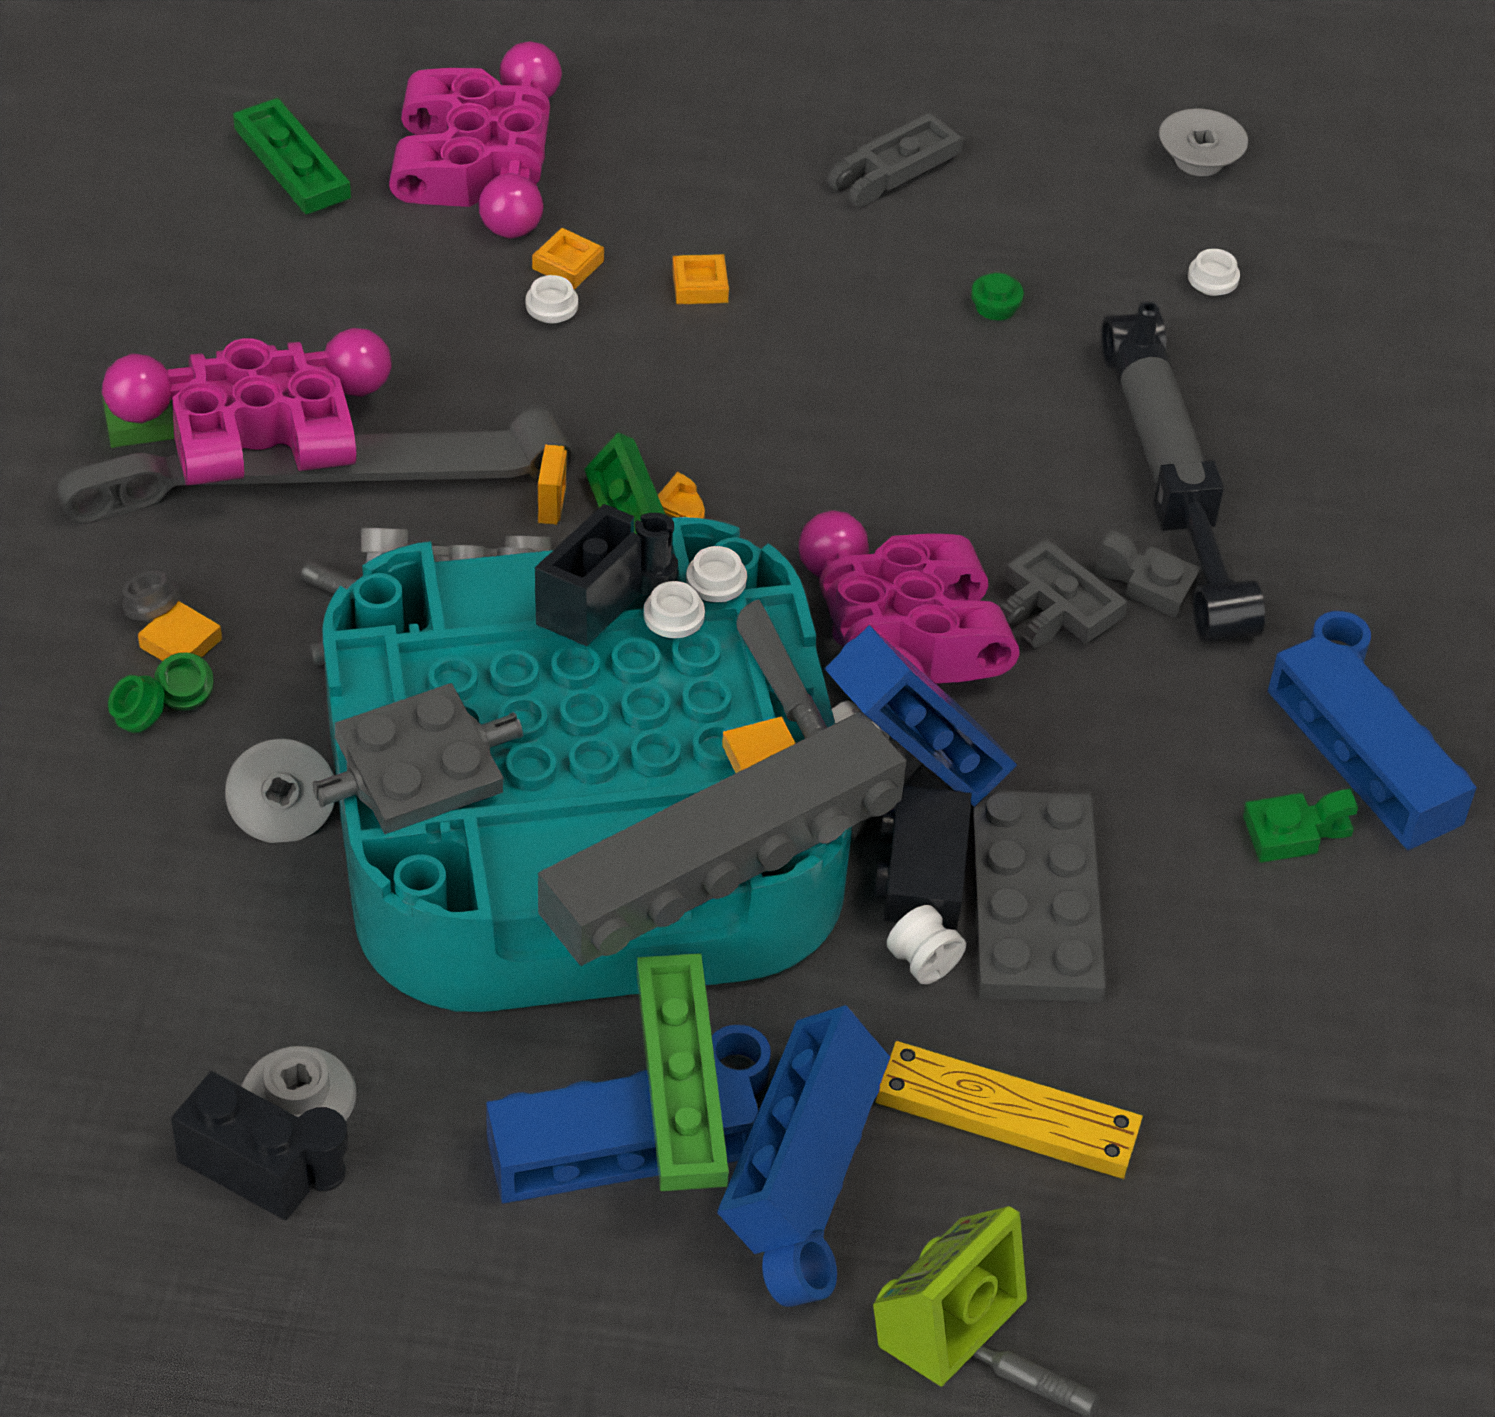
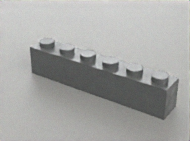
M860 711L538 872V913L580 966L602 955H613L622 950L629 941L656 927H666L675 923L685 912L712 898L720 899L729 895L739 884L766 870L774 871L783 867L793 856L819 843L832 842L849 827L871 816L878 817L886 814L902 800L907 760L872 721Z

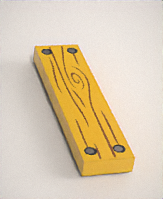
M899 1041L895 1042L880 1083L879 1093L876 1096L877 1104L1121 1179L1125 1178L1143 1115Z

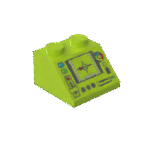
M1010 1206L962 1217L941 1237L938 1236L930 1240L922 1250L919 1259L899 1279L889 1281L881 1289L873 1304L879 1347L942 1387L1027 1300L1020 1212Z

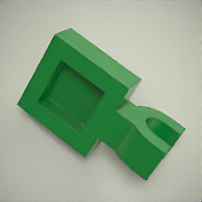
M1351 788L1331 792L1323 796L1312 806L1307 805L1303 793L1245 802L1243 818L1259 862L1263 863L1317 854L1320 839L1324 837L1331 839L1352 837L1353 827L1349 816L1357 814L1358 806Z

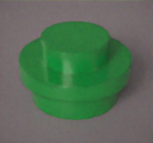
M998 272L979 277L973 283L971 298L977 312L990 320H1005L1013 316L1021 306L1024 296L1023 287L1016 279Z
M176 653L167 657L157 667L154 679L158 680L163 686L164 704L175 710L186 711L201 706L209 699L214 688V677L211 667L203 658L192 653Z
M128 675L122 678L113 688L108 700L109 713L114 717L116 724L129 733L141 732L159 719L164 706V689L162 684L151 676Z

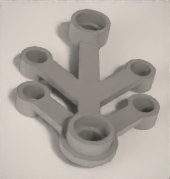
M361 528V552L367 553V562L388 551L408 545V530ZM505 536V548L497 549L485 548V546L449 545V547L432 546L434 562L550 551L551 537Z

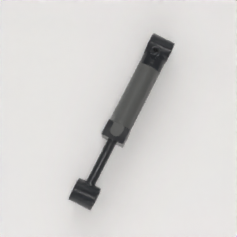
M1147 301L1139 305L1137 313L1105 316L1101 327V346L1104 362L1109 369L1115 368L1155 483L1156 491L1153 505L1162 531L1188 529L1207 585L1196 587L1193 597V615L1197 634L1203 642L1259 637L1264 630L1265 623L1262 592L1255 580L1235 582L1229 579L1211 528L1216 526L1224 486L1215 461H1205L1166 353V331L1163 318L1159 313L1160 308L1154 302Z

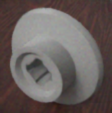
M1194 108L1175 112L1162 122L1159 129L1161 143L1165 150L1175 158L1177 166L1184 172L1195 176L1216 174L1223 166L1238 160L1248 146L1247 133L1236 120L1226 114L1209 109Z
M290 739L267 740L246 750L231 767L225 785L226 804L235 823L250 836L269 843L298 841L313 834L328 819L334 803L321 808L319 800L315 797L312 783L334 775L327 761L312 747ZM280 777L281 780L292 783L286 796L280 797V794L274 793L271 790L268 791L274 778Z
M309 1046L282 1048L266 1055L250 1069L241 1087L297 1117L315 1107H327L339 1112L345 1121L353 1111L357 1092L352 1073L341 1060L329 1052ZM298 1082L307 1083L301 1087H296L295 1090L288 1089L289 1087L298 1084Z

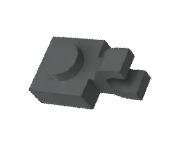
M1111 529L1102 543L1100 551L1103 552V555L1097 563L1094 573L1107 579L1120 580L1127 583L1126 597L1173 618H1177L1197 582L1201 567L1152 546H1149L1144 556L1137 553L1134 543L1129 538Z

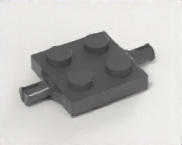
M450 683L335 722V739L347 760V771L320 781H314L312 783L316 799L319 800L321 808L356 795L364 804L372 809L384 834L503 793L504 778L490 754V748L522 738V726L514 712L499 719L480 724L467 712L453 684Z

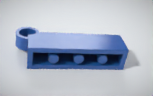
M1327 612L1316 620L1311 639L1277 653L1267 692L1407 851L1464 825L1477 788L1471 781L1470 776L1464 768L1456 765L1435 742L1431 732L1423 725H1420L1402 706L1393 690L1384 686L1364 664L1371 640V631L1366 622L1349 612ZM1329 640L1342 641L1348 645L1336 644Z
M870 625L856 638L849 641L842 648L840 654L825 668L828 674L869 719L952 789L959 792L972 793L971 805L974 807L1017 766L1012 758L982 726Z
M847 1005L796 1021L717 1211V1214L754 1254L765 1252L762 1270L766 1287L774 1300L785 1307H794L826 1299L834 1291L837 1281V1266L834 1254L823 1238L824 1230L836 1198L842 1190L844 1177L856 1146L861 1140L862 1130L873 1101L879 1093L880 1083L890 1060L887 1052Z
M729 1025L717 1030L712 1035L728 1163L738 1161L759 1112L754 1096L764 1089L769 1078L771 1056L769 1042L761 1032L746 1025ZM729 1055H743L753 1060L755 1065L748 1069L735 1070L724 1066L720 1060ZM647 1070L637 1072L630 1077L596 1083L581 1081L571 1084L566 1088L534 1094L518 1092L499 1100L486 1102L487 1141L502 1204L658 1176Z

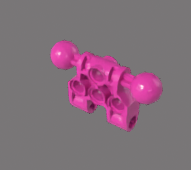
M533 41L516 44L506 52L499 68L502 85L482 68L419 70L410 76L407 82L401 120L404 127L415 135L406 136L401 139L395 148L389 188L397 199L406 203L471 207L478 203L479 214L485 227L494 234L508 239L526 236L537 227L544 209L543 198L536 184L540 180L542 164L545 159L544 150L551 106L549 98L555 94L560 85L562 71L556 53L544 44Z
M354 327L336 334L327 343L325 351L304 353L299 341L287 343V350H277L273 344L267 345L257 339L242 338L229 343L224 350L216 351V358L205 359L202 353L189 354V367L166 370L161 362L149 355L131 353L117 359L106 370L102 383V396L113 415L125 422L144 424L159 417L169 407L172 400L174 439L187 486L244 479L243 448L263 450L277 444H286L292 449L299 472L339 467L356 463L355 435L345 395L363 397L377 391L388 380L392 368V358L388 346L380 336L371 330Z
M832 510L817 514L804 525L798 539L800 560L809 571L819 578L820 590L826 600L827 608L833 621L832 637L842 647L856 638L870 625L935 684L964 682L999 676L1009 671L1016 664L1020 655L1019 646L999 605L993 602L980 601L988 589V578L969 539L955 534L891 536L874 554H868L867 531L859 521L847 512Z

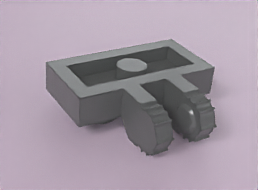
M1044 539L1007 564L1005 581L1018 590L1013 597L1010 596L1001 605V610L1010 628L1012 629L1018 623L1028 619L1036 606L1043 610L1038 617L1031 620L1022 635L1025 640L1024 642L1032 649L1042 647L1044 643L1046 644L1052 640L1062 626L1087 644L1125 617L1128 601L1048 539Z

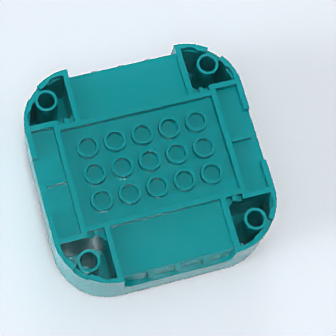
M672 518L674 521L672 553L678 559L679 582L687 584L686 575L689 564L699 551L711 546H722L733 550L738 554L747 571L746 587L738 597L726 602H709L701 599L705 607L704 622L698 631L683 638L660 636L646 625L644 620V604L649 596L642 594L588 646L536 625L535 567L553 550L434 562L431 541L415 543L388 551L362 565L363 576L350 585L348 589L339 586L327 607L322 629L329 727L335 775L347 771V760L335 739V722L450 683L453 684L467 712L480 724L499 719L514 712L523 730L522 738L490 748V754L504 778L503 793L384 834L372 809L364 804L359 797L354 795L339 800L357 938L370 964L388 983L416 1000L454 1012L498 1011L639 994L637 957L701 953L705 985L752 980L779 973L805 959L825 941L839 919L843 907L852 826L832 842L819 843L793 856L783 867L774 871L766 870L739 884L729 895L720 899L712 898L685 912L675 923L666 927H656L629 941L619 952L610 956L602 955L583 966L578 964L538 913V872L736 774L722 747L723 731L782 716L795 743L805 739L797 722L790 721L787 718L783 705L737 629L738 615L749 603L760 600L825 725L828 728L836 724L815 647L816 633L803 585L795 569L776 548L767 543L760 549L750 541L739 538L740 528L727 523L702 518Z

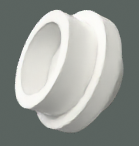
M1206 249L1200 252L1189 266V282L1194 288L1206 295L1218 296L1228 294L1235 290L1239 284L1240 270L1237 267V261L1227 251Z
M556 275L543 276L535 280L531 289L527 292L526 309L533 318L551 324L568 320L577 312L578 295L567 279Z
M711 546L702 549L695 555L687 568L686 582L697 591L701 599L709 602H726L738 597L744 591L747 582V571L740 557L733 550L722 546Z
M669 581L658 585L644 604V620L646 625L653 632L663 637H687L698 631L704 622V603L697 591L684 582Z

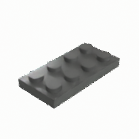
M991 790L975 807L971 805L970 808L978 998L1103 1003L1106 982L1092 794Z

